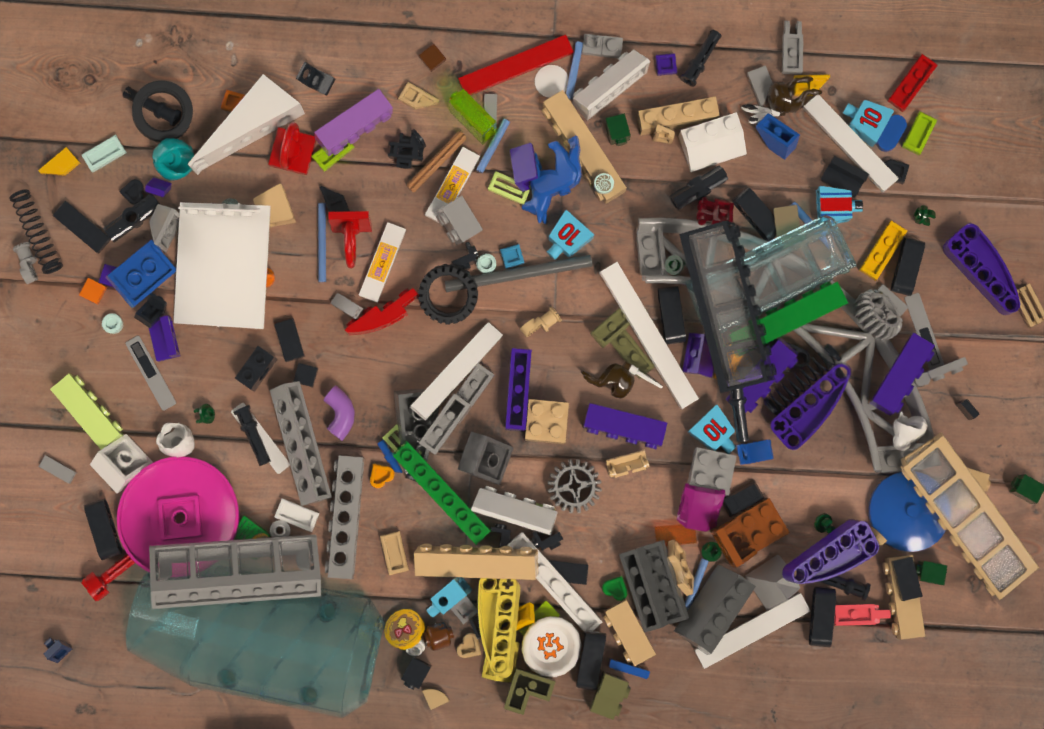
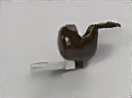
M809 76L794 78L787 84L779 81L772 84L768 91V103L771 109L749 104L742 105L741 109L746 112L755 113V115L750 117L749 123L758 124L768 113L775 117L797 112L801 109L807 95L822 94V91L814 88L805 90L798 98L792 99L796 83H808L813 81V78Z
M625 361L623 366L616 363L609 365L598 379L583 370L581 371L588 383L599 388L612 384L611 395L620 399L626 397L632 390L635 374L660 388L663 387L627 361Z

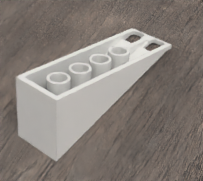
M263 74L191 159L188 165L198 175L203 169L275 131L278 127H282L304 115L301 104Z

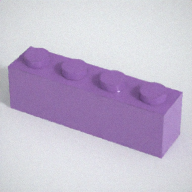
M378 89L314 132L315 139L328 157L332 154L337 155L344 149L345 145L355 143L360 138V135L374 130L376 124L389 120L392 116L391 114H393V107Z

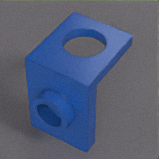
M770 439L737 445L740 465L774 459Z

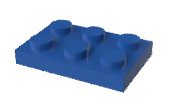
M151 239L108 274L106 279L129 306L133 308L176 272V268Z

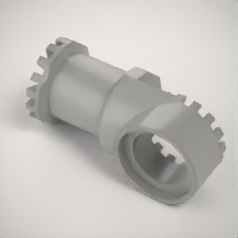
M23 242V245L20 243V245L18 244L13 248V251L17 253L20 259L19 264L21 268L19 270L26 284L38 280V276H35L37 273H35L36 271L32 267V264L38 260L33 256L29 242Z

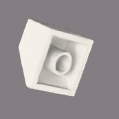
M125 434L100 450L90 463V466L116 493H119L127 487L129 482L143 468L153 462Z

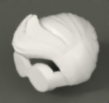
M181 423L164 424L161 433L158 434L156 439L159 450L165 455L172 457H183L190 454L195 445L191 430ZM172 428H175L173 432L167 434Z

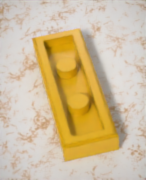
M889 221L859 271L876 281L904 238L907 230L893 221Z

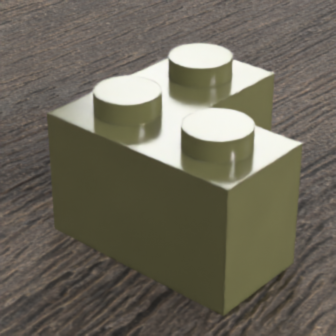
M516 667L504 709L524 715L530 695L550 701L556 682L555 679Z
M603 671L589 710L614 720L615 716H619L622 705L619 703L623 701V698H628L631 689L628 685L629 682L624 678Z

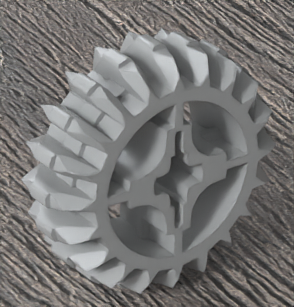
M869 289L855 299L856 301L853 303V310L856 313L855 317L858 318V323L863 326V329H866L868 334H872L873 338L887 341L901 331L903 327V320L900 318L901 313L897 311V307L894 306L893 301L888 299V296H884L882 292H878L876 289Z
M569 459V466L566 467L565 463L561 462L563 469L560 470L558 467H555L554 470L558 474H550V477L555 480L548 481V485H553V488L548 489V493H555L550 499L554 500L557 498L559 500L555 503L556 507L560 503L564 504L561 509L562 511H565L568 506L570 507L569 513H573V507H576L577 513H581V506L587 511L589 510L587 503L591 506L595 505L591 500L592 497L597 500L599 499V496L594 493L595 491H602L601 488L596 487V484H601V480L595 481L594 478L599 473L591 474V471L594 469L593 466L588 470L585 468L588 462L585 461L582 466H579V459L576 460V465H573L572 460ZM575 470L585 473L590 481L578 480ZM569 471L568 484L558 486L561 475ZM573 478L576 484H580V487L577 488L576 492L577 497L575 495L574 490L569 488V485L572 484ZM591 487L589 496L580 502V490ZM559 492H570L574 503L564 500Z

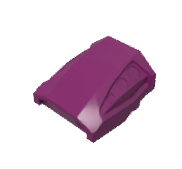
M685 483L677 512V521L687 529L707 532L715 528L725 498V490L709 489Z

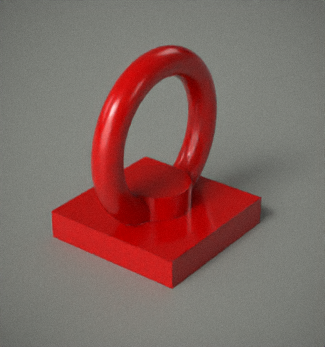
M296 122L290 123L287 129L278 127L268 165L307 175L317 141L315 136L300 133Z
M369 211L328 212V220L332 232L344 234L346 265L352 269L356 263V235L359 232H372Z

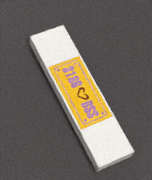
M462 147L425 214L426 217L438 222L436 211L458 198L480 159L479 155Z
M387 222L360 290V297L378 303L406 229Z

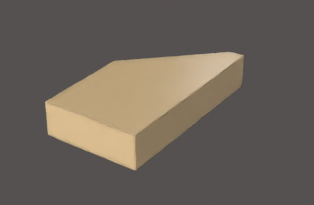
M407 82L398 97L399 101L415 110L439 103V99Z
M657 125L653 141L671 144L674 140L675 132Z

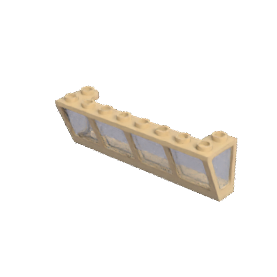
M942 432L901 459L902 466L900 468L903 475L908 481L913 480L916 485L913 488L920 498L922 496L928 501L926 506L932 514L937 513L940 518L937 521L944 530L948 529L952 534L950 539L956 547L960 545L964 550L961 554L968 563L972 562L976 567L973 569L980 580L984 578L985 587L992 596L996 594L999 600L1002 599L1039 568L1036 561Z

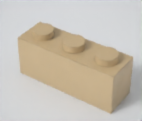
M623 600L604 611L606 616L603 618L607 626H612L616 632L613 637L618 646L623 645L625 649L623 655L628 664L632 662L636 666L656 655L627 600Z

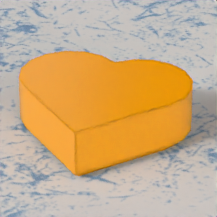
M373 464L370 483L375 488H382L386 482H391L394 479L395 472L390 467Z

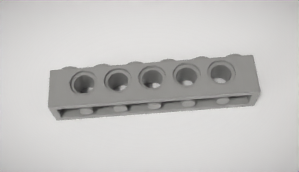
M300 381L285 383L271 389V397L301 506L331 498Z
M339 456L338 460H335L334 472H337V480H333L332 492H335V500H331L330 512H334L333 520L329 521V532H332L331 541L328 540L327 553H330V558L325 563V573H328V578L354 579L365 461L363 457ZM351 471L353 479L351 482L346 483L343 480V474ZM345 491L351 493V500L347 503L341 500V495ZM344 511L348 512L350 516L349 521L346 523H342L339 519V515ZM342 531L348 535L345 543H340L337 539L338 534ZM338 552H343L346 555V560L342 564L336 561V554Z

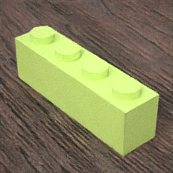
M68 374L50 390L102 450L124 435L121 432L123 428L116 420L113 422L110 419V412L103 405L99 406L96 402L98 399L91 390L87 391L83 387L85 382L78 375Z

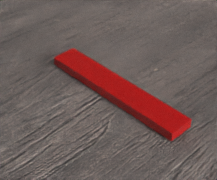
M565 34L462 76L458 80L465 97H469L572 55L574 51Z

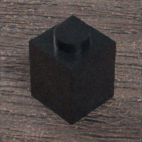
M414 656L401 680L405 681L403 685L412 690L415 687L419 689L432 666Z

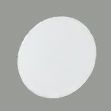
M547 65L537 72L535 86L540 94L550 98L562 90L564 92L567 90L569 78L561 67Z

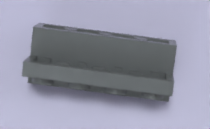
M664 540L619 554L644 632L659 629L668 624L689 618L680 588L677 586L672 563L667 557L668 551Z

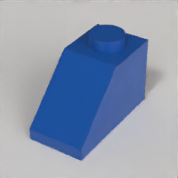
M769 113L756 125L757 131L769 150L785 160L797 147L800 134Z

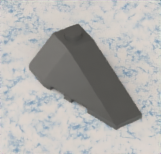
M426 389L394 391L400 446L407 441L418 453L419 450L422 452L420 456L427 462L430 451L420 445L419 442L438 417L439 406L425 421L410 406Z

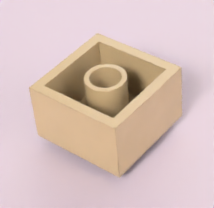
M529 399L525 441L565 444L569 403Z

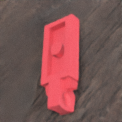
M875 604L835 605L834 626L876 625V623H880V618H891L890 610H879V605Z

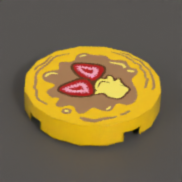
M402 609L396 611L386 622L384 629L385 638L395 648L401 650L412 648L421 640L422 633L425 630L424 621L413 610Z

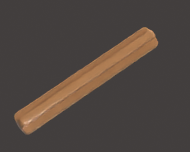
M458 131L407 183V187L412 192H415L466 140V136L461 131Z

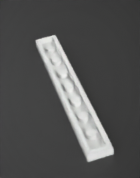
M618 262L599 272L680 409L698 400V396Z

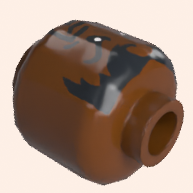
M444 622L428 625L425 628V632L422 633L426 648H430L432 651L449 647L451 639L454 638L451 626L447 627Z

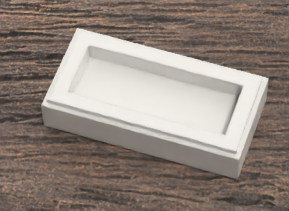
M281 499L274 517L313 532L320 513Z

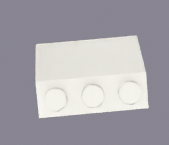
M737 112L683 129L678 136L690 172L747 154L744 133Z

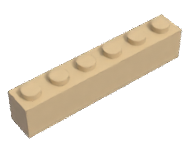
M562 90L545 100L542 113L547 120L550 119L552 121L554 132L557 136L561 135L564 140L563 145L568 152L570 151L568 140L573 136H578L581 149L579 159L581 167L585 172L584 177L587 183L594 186L595 178L602 173L612 176L614 187L611 192L600 194L596 190L594 191L599 201L603 200L607 204L625 193L627 187L565 92Z
M422 544L414 552L415 576L536 580L539 573L538 549H532L531 547L512 549L510 546L492 548L485 545L478 548L471 545L452 547L450 544H443L441 546Z

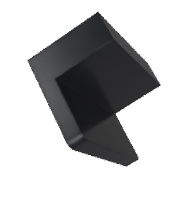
M834 156L822 175L821 181L833 188L850 190L852 198H855L862 184L867 180L869 173Z

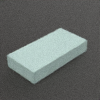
M114 135L83 153L82 157L91 172H95L127 152L118 137Z

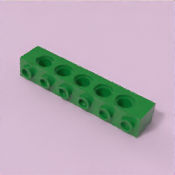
M407 441L392 454L475 545L490 532L488 527Z

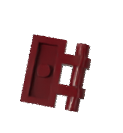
M702 197L698 202L696 218L699 225H704L706 221H711V225L722 221L733 222L734 203L716 198L714 202H711L705 197Z

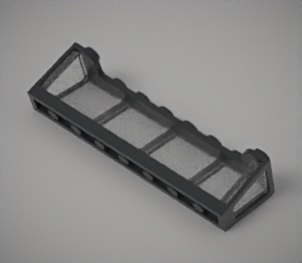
M722 221L679 234L720 393L775 380L774 375H777L775 364H771L769 357L772 355L769 343L766 344L764 338L767 335L766 328L759 319L761 309L759 304L755 303L754 296H756V290L754 285L750 284L749 276H751L749 265H745L744 257L746 252L744 246L740 245L738 237H741L738 225L735 226V223L730 221Z

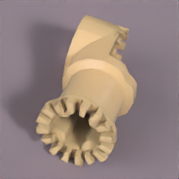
M551 306L548 312L541 317L531 319L520 330L526 337H529L530 333L533 334L540 327L545 332H548V328L557 321L561 322L562 319Z

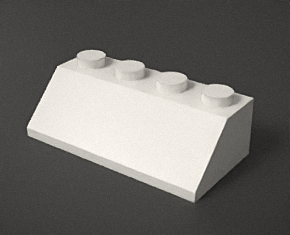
M632 50L630 53L625 52L619 57V62L615 65L610 64L604 69V74L600 77L595 76L588 83L589 86L585 89L580 88L573 94L572 104L588 121L647 73L650 64L648 58L635 50Z
M485 486V489H479L471 511L544 534H552L558 514L557 511H554V506L544 503L542 507L537 506L534 500L524 498L521 501L515 499V494L508 492L501 495L496 493L497 489Z

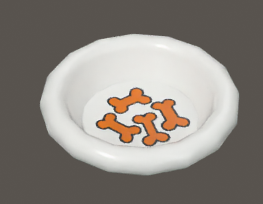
M549 616L538 619L529 626L523 636L521 650L524 661L532 671L541 676L557 677L566 674L575 666L580 657L582 644L579 633L572 623L560 617Z

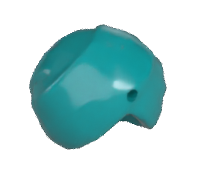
M167 138L156 146L152 158L158 173L164 179L174 181L184 178L193 171L188 163L195 155L193 148L186 142L175 138Z

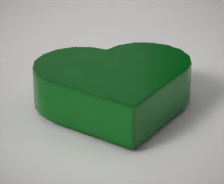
M622 576L610 579L602 585L603 593L607 596H613L615 600L623 601L627 597L628 593Z

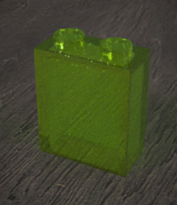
M464 89L460 92L456 91L450 96V113L484 145L496 133L497 122Z

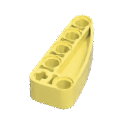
M480 578L478 618L482 644L492 671L500 678H507L513 670L520 584L516 579ZM489 581H494V586L486 589V584ZM510 583H512L513 586H510L509 589H507L506 586H509ZM512 602L510 609H503L505 603ZM510 622V627L507 630L501 629L503 623ZM503 642H508L507 649L500 651V645ZM500 663H506V668L503 671H497Z

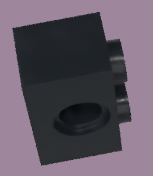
M257 346L235 379L255 392L278 359Z

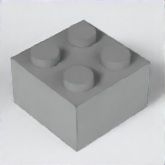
M463 196L458 197L436 211L438 214L436 216L437 221L441 226L444 225L448 231L446 233L447 237L452 243L455 242L456 245L463 243L483 230Z
M698 447L695 448L687 483L692 486L709 489L725 490V496H729L737 456Z

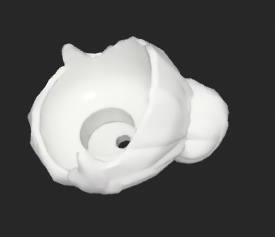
M900 412L898 419L893 423L895 434L893 446L900 451L907 450L912 442L919 440L925 435L927 430L926 419L921 416H912L908 419L907 416Z

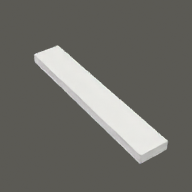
M816 95L803 106L808 115L861 170L869 173L868 178L882 193L899 179L820 95Z
M488 322L416 399L410 408L426 421L502 338L503 334Z
M523 532L507 545L512 547V549H520L521 547L537 549ZM538 550L539 573L536 579L584 632L586 630L594 631L602 623L600 618Z
M799 593L725 633L712 654L706 655L698 648L694 651L705 669L810 612V609L802 594Z

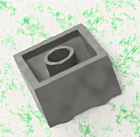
M471 432L458 470L500 485L514 447L488 436Z

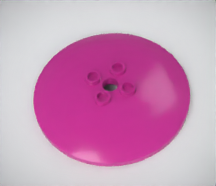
M192 457L164 458L143 468L125 488L117 511V529L123 548L138 566L150 572L149 546L234 540L239 525L238 501L230 482L212 465ZM178 513L185 514V521L181 524L175 521ZM219 561L195 562L196 575L208 570ZM190 563L172 564L171 578L191 577Z

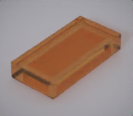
M682 524L654 527L656 542L664 540L666 546H668V541L674 539L679 545L697 543L696 530L687 529Z

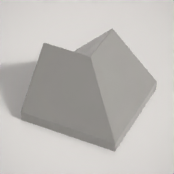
M158 204L149 223L154 244L166 253L179 228L180 214L173 208Z
M778 554L744 576L746 580L756 586L753 591L766 610L787 601L800 589L799 584L788 582L783 578L782 570L786 563Z

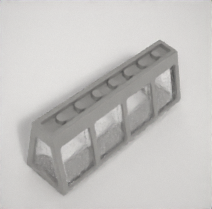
M316 535L149 546L152 609L321 596V575Z

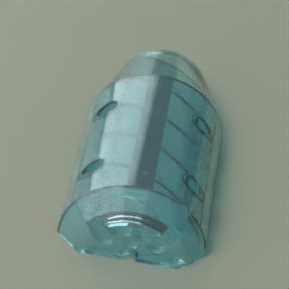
M215 566L196 574V577L232 576L233 569ZM238 570L239 575L255 574ZM147 572L138 586L132 603L127 625L126 648L128 652L192 687L343 719L368 702L385 621L370 598L321 588V596L152 609L150 572ZM191 576L170 578L169 580L189 579ZM328 605L333 606L335 609L333 617L328 616L325 612ZM229 671L234 674L235 680L229 678ZM309 687L315 690L316 697H311L308 694Z

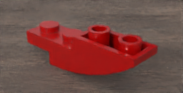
M407 288L399 294L400 298L395 302L391 300L383 306V311H380L377 306L374 308L370 306L362 312L363 316L358 320L352 319L346 324L347 328L344 330L348 335H361L389 327L408 315L404 308L416 300L419 295L414 288L411 290Z

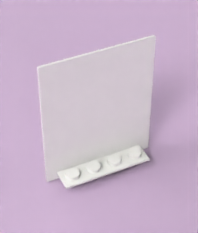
M180 202V207H178L180 209L174 323L264 329L270 206L242 205L240 203Z

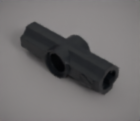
M719 165L706 174L693 178L686 186L669 196L673 206L679 211L693 201H698L702 197L707 196L712 192L711 190L728 181L727 173Z
M149 194L133 207L126 208L122 215L103 229L115 243L134 228L141 227L143 222L153 215L157 205L160 203L153 194ZM132 214H137L136 220L129 222V217Z

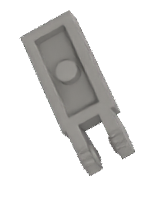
M784 21L782 74L801 75L803 73L802 21L796 22L795 34H790V21Z
M963 357L922 373L919 379H914L916 387L929 384L930 379H933L934 382L945 378L944 374L951 371L953 375L963 371L962 367L968 365L967 360Z

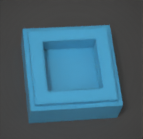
M519 244L500 249L505 269L525 264Z

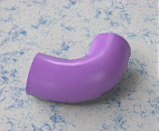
M335 385L323 400L335 412V418L327 427V430L343 441L354 424L355 410L351 399L343 390Z

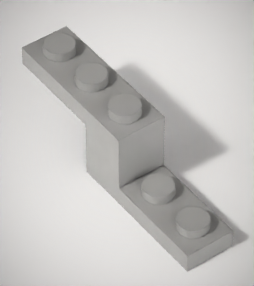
M478 363L457 394H453L419 444L436 455L495 375Z

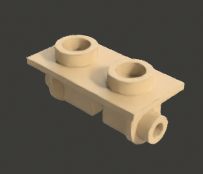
M645 450L606 460L609 476L615 478L629 474V470H632V473L642 470L645 471L649 467Z

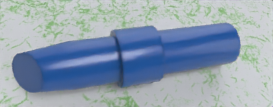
M382 440L377 443L392 469L396 473H403L386 442Z

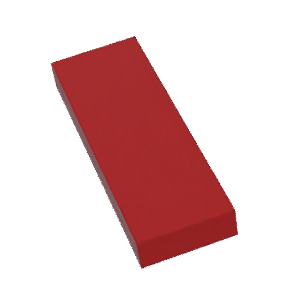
M921 54L887 101L904 112L938 65Z

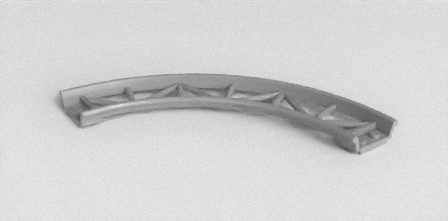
M638 218L636 241L642 281H645V283H671L692 286L690 277L668 275L665 269V248L672 255L680 256L685 263L686 259L685 255L663 236V233L681 234L709 226L711 223L706 222L704 225H699L698 221L688 219ZM725 231L701 236L709 238L705 269L713 267L717 240L732 244V242L728 241ZM740 231L741 237H738L740 245H743L745 249L765 256L745 263V265H749L750 270L766 264L755 288L756 296H754L755 303L759 304L760 309L767 312L774 308L759 299L773 269L785 301L788 302L793 299L781 265L797 273L820 290V285L831 281L832 284L835 283L823 272L795 254L769 241ZM738 266L712 275L711 273L706 274L709 289L746 301L745 292L716 283V281L739 274ZM841 287L848 304L840 308L853 319L863 332L813 324H805L793 331L831 363L833 361L829 354L808 332L861 340L841 355L842 360H835L836 364L847 362L867 347L861 399H859L849 381L845 391L861 421L875 473L901 472V459L934 437L930 419L922 397L913 381L911 384L914 386L909 396L905 395L904 398L911 416H921L926 419L927 430L925 435L919 439L920 443L912 442L911 446L905 451L897 450L894 446L877 447L869 419L891 435L895 436L893 426L874 413L872 410L877 408L868 403L874 350L876 347L889 369L899 353L889 339L887 341H880L878 338H873L872 334H868L866 329H863V326L858 323L859 320L855 317L856 313L853 310V303L856 300ZM827 362L830 369H832L834 366ZM837 368L836 374L839 377H845L841 368ZM937 448L914 465L912 469L920 470L940 466ZM920 451L919 453H917L916 455H914L913 457H911L910 459H908L907 462H910L913 458H915V457H916L918 454H920L922 451Z

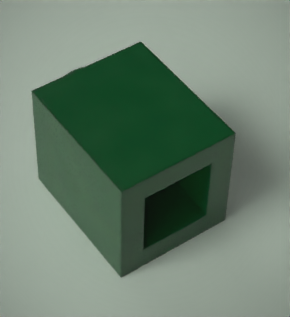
M625 113L605 119V127L610 145L622 146L627 144L631 134Z
M1026 474L1016 476L1011 483L1012 489L1010 493L1029 504H1037L1044 492V484Z
M918 561L915 568L919 581L945 585L948 565Z

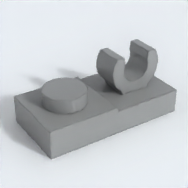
M584 34L582 54L619 59L622 52L623 38Z

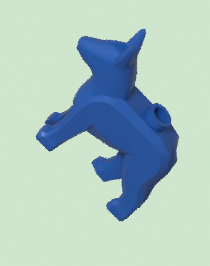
M573 136L568 140L570 145L569 152L564 149L559 141L548 144L549 148L553 149L556 154L555 170H543L538 155L535 153L538 178L530 181L532 199L522 205V210L536 215L538 223L542 221L544 224L547 223V210L553 196L570 194V189L580 182L582 176L579 159L581 149L578 136Z

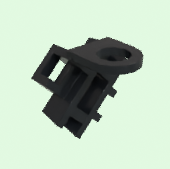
M415 129L411 130V137L403 136V133H400L399 143L389 142L391 147L388 157L390 159H397V168L412 169L413 161L422 162L423 150L426 144Z

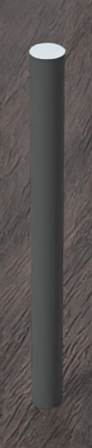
M591 255L474 275L473 277L477 286L480 287L592 267ZM458 278L444 281L446 293L466 289L464 283Z

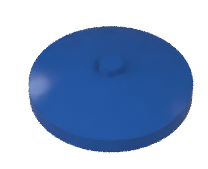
M902 472L888 476L874 489L869 501V520L871 526L887 540L885 544L891 548L906 552L921 551L938 542L946 530L937 521L940 519L937 513L932 514L926 506L928 502L924 496L920 498L913 488L916 486L913 480L908 481ZM915 472L917 478L930 495L941 487L931 477ZM943 491L934 501L946 518L950 520V505L946 493Z

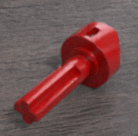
M127 554L102 573L100 577L91 572L81 583L95 601H99L110 593L107 590V584L111 583L135 562Z

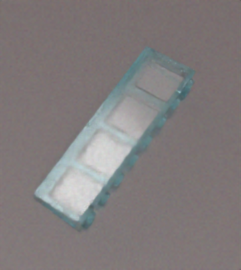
M828 215L819 217L746 252L744 257L745 265L748 264L751 271L749 280L750 284H753L755 287L756 296H754L755 303L760 306L761 314L764 310L775 308L781 302L787 299H794L798 294L813 290L816 285L831 281L833 277L848 273L857 266L835 219ZM736 258L731 259L723 264L735 262ZM738 266L706 274L715 308L746 301ZM690 279L688 281H685V283L689 291L690 297L692 299L699 321L702 324L694 289ZM743 306L717 313L716 317L720 332L724 333L727 328L733 325H740L750 318L749 307Z

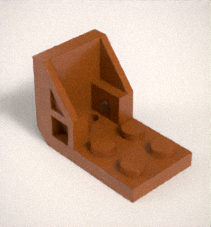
M770 498L711 531L731 567L735 568L747 562L761 549L790 533Z

